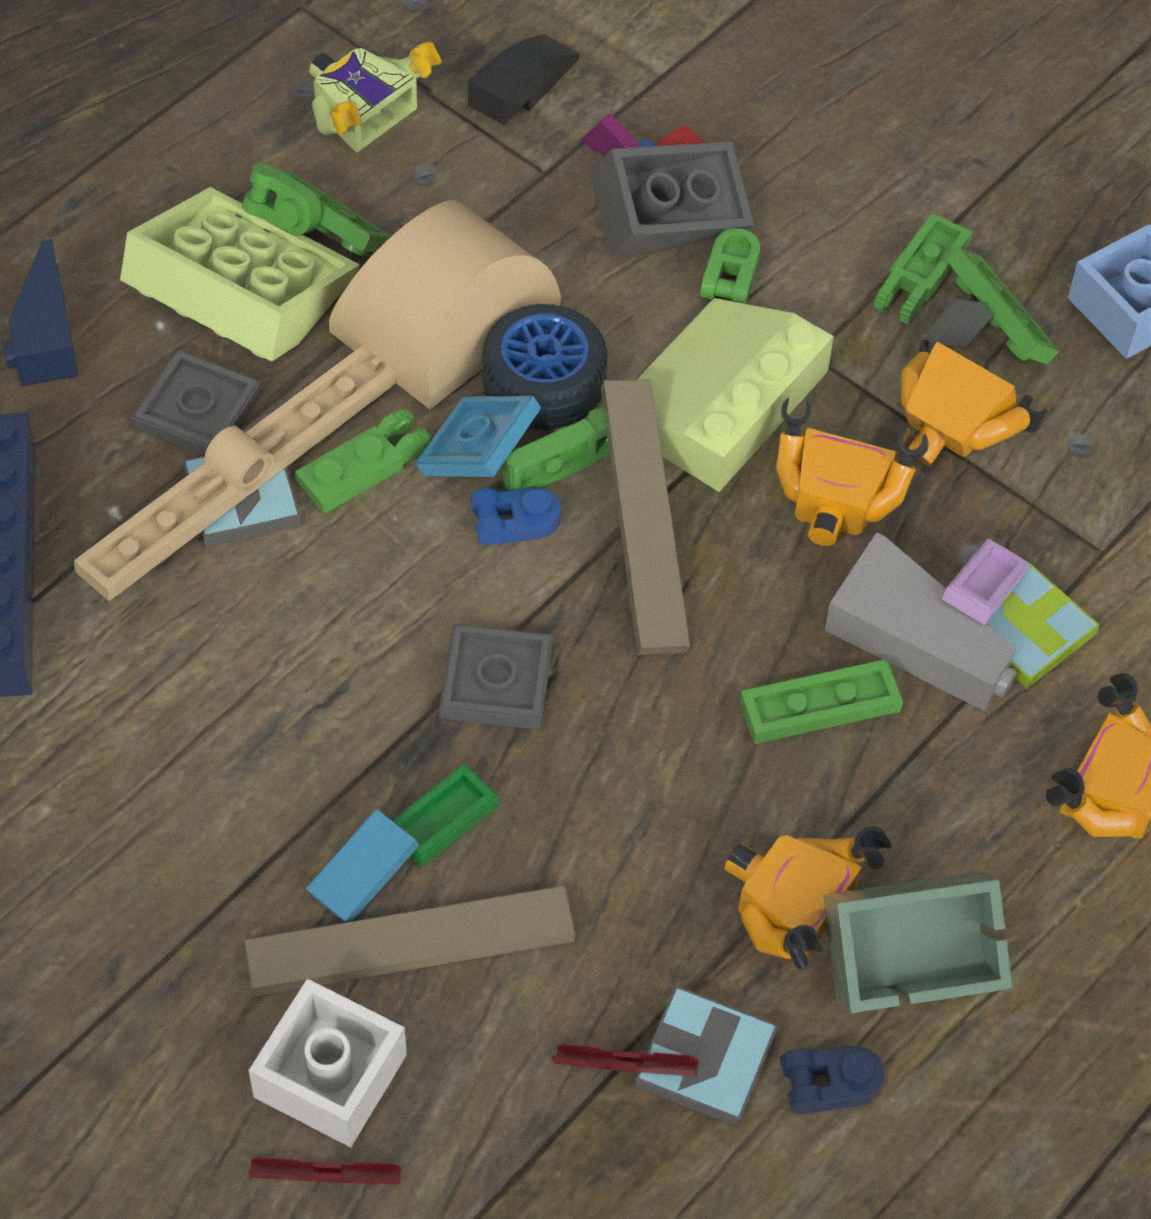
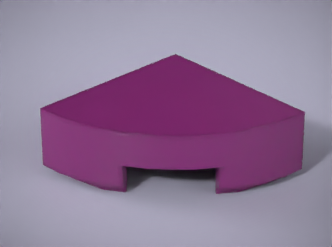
M610 113L603 117L581 139L586 145L602 155H606L611 149L634 148L640 144Z

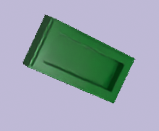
M464 763L391 821L417 841L419 847L412 853L410 858L422 868L499 806V796Z

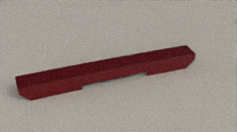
M563 1043L557 1046L556 1057H551L554 1064L694 1077L697 1075L699 1063L697 1058L685 1054L657 1052L644 1054L601 1050L600 1047Z
M256 1157L251 1159V1168L248 1173L250 1178L334 1183L400 1184L401 1166L393 1163L355 1162V1164Z

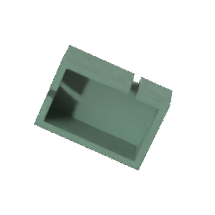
M980 871L823 895L836 1001L850 1013L900 1006L899 997L909 1004L1013 989L1007 939L989 930L981 931L980 923L993 930L1005 929L998 878ZM894 985L895 992H893L886 986Z

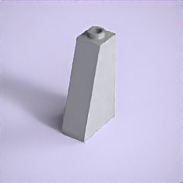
M876 532L831 600L825 631L882 660L887 659L888 663L986 712L996 695L1001 698L1007 695L1015 680L1017 671L1010 667L1016 648L987 623L986 625L981 624L942 600L946 588L888 538Z

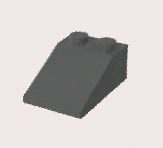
M733 142L611 149L590 171L611 257L655 253L717 238L719 234L728 229L740 228L750 230L754 226Z

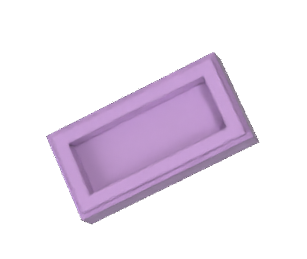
M987 538L948 585L942 600L981 624L986 625L1024 577L1030 563Z

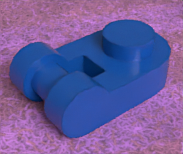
M532 487L497 492L491 488H483L475 491L470 496L472 512L479 518L475 528L478 541L481 544L495 545L543 538L555 532L560 524L561 503L553 492L544 488ZM511 514L512 519L503 520L498 515Z

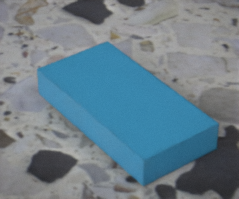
M376 809L310 883L306 890L342 922H353L419 845L412 836Z

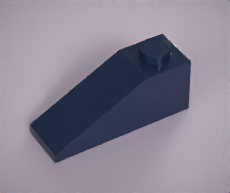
M52 239L44 240L41 243L8 320L12 339L3 341L8 369L18 368L22 386L79 376Z

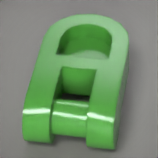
M256 163L253 165L250 181L253 183L252 190L245 194L242 209L246 213L256 217H263L291 235H301L318 227L322 218V208L318 197L313 191L269 164ZM270 189L277 193L276 201L269 197Z
M733 228L725 230L718 235L704 274L700 297L713 300L718 296L732 299V302L747 304L760 254V242L752 232ZM722 273L738 276L736 281L720 277Z

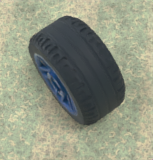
M528 305L527 307L523 306L520 309L507 313L506 316L501 317L491 327L484 341L482 349V383L486 396H534L541 409L528 428H542V430L561 428L562 426L566 427L569 424L582 420L591 410H594L602 398L601 386L607 377L608 358L603 336L589 318L584 317L583 314L578 313L576 310H571L561 305Z

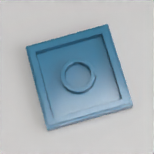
M534 396L462 397L418 458L415 465L423 476L494 477L541 407Z

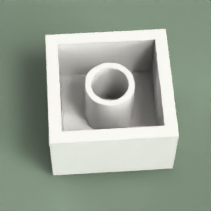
M307 979L249 1069L253 1096L321 1133L352 1147L407 1056L405 1027Z

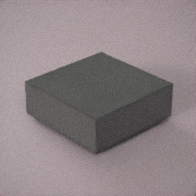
M954 299L927 332L935 343L967 347L994 314L987 303Z

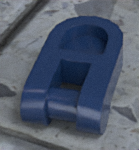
M844 1046L817 1051L796 1049L786 1052L780 1057L783 1074L785 1077L790 1078L792 1090L788 1093L791 1110L795 1114H808L861 1106L869 1103L878 1095L884 1079V1066L880 1058L872 1050L863 1046ZM825 1074L828 1086L819 1087L814 1085L812 1076Z

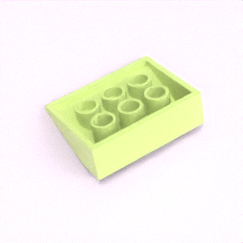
M211 187L127 232L120 276L122 282L136 288L141 294L152 297L175 309L178 314L189 317L212 329L217 335L229 338L244 346L256 356L270 361H274L303 340L358 273L360 264L302 234L291 235L263 217H256L246 213L242 209V203Z
M714 298L637 379H651L662 457L720 492L783 422L781 417L783 402L789 397L787 407L789 415L828 372L834 336L795 313Z

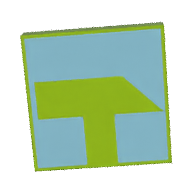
M1030 564L1021 581L987 622L990 627L1016 648L1010 668L1017 671L1015 679L1026 689L1093 638L1100 626L1032 564Z

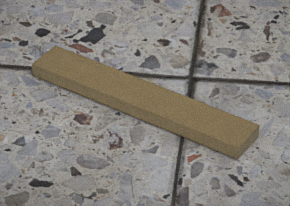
M651 379L604 380L601 386V395L637 655L687 653L690 641Z
M565 886L246 939L244 941L253 997L301 989L307 979L319 985L575 942V931Z

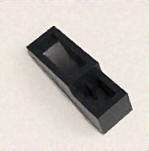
M546 35L534 36L520 41L502 51L468 80V106L505 125L521 107L530 111L579 60L580 53Z

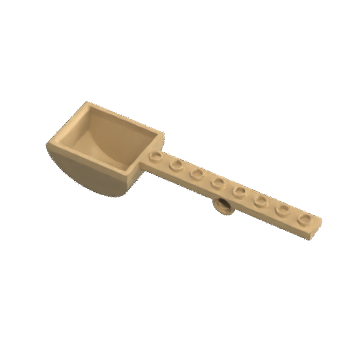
M457 200L444 201L422 212L398 230L369 258L348 284L331 313L329 332L354 352L247 432H243L237 426H229L219 432L210 442L205 452L204 464L74 560L75 573L108 601H111L393 385H399L428 409H432L482 370L484 341L491 327L501 317L523 306L527 307L528 305L536 304L560 305L561 296L554 275L544 263Z

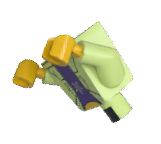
M432 42L422 43L410 52L409 57L400 60L376 56L362 48L354 49L338 62L326 53L318 55L312 61L309 72L315 78V98L312 102V109L319 132L324 135L338 133L358 153L417 109L416 78L428 77L432 71L431 66L439 65L442 62Z

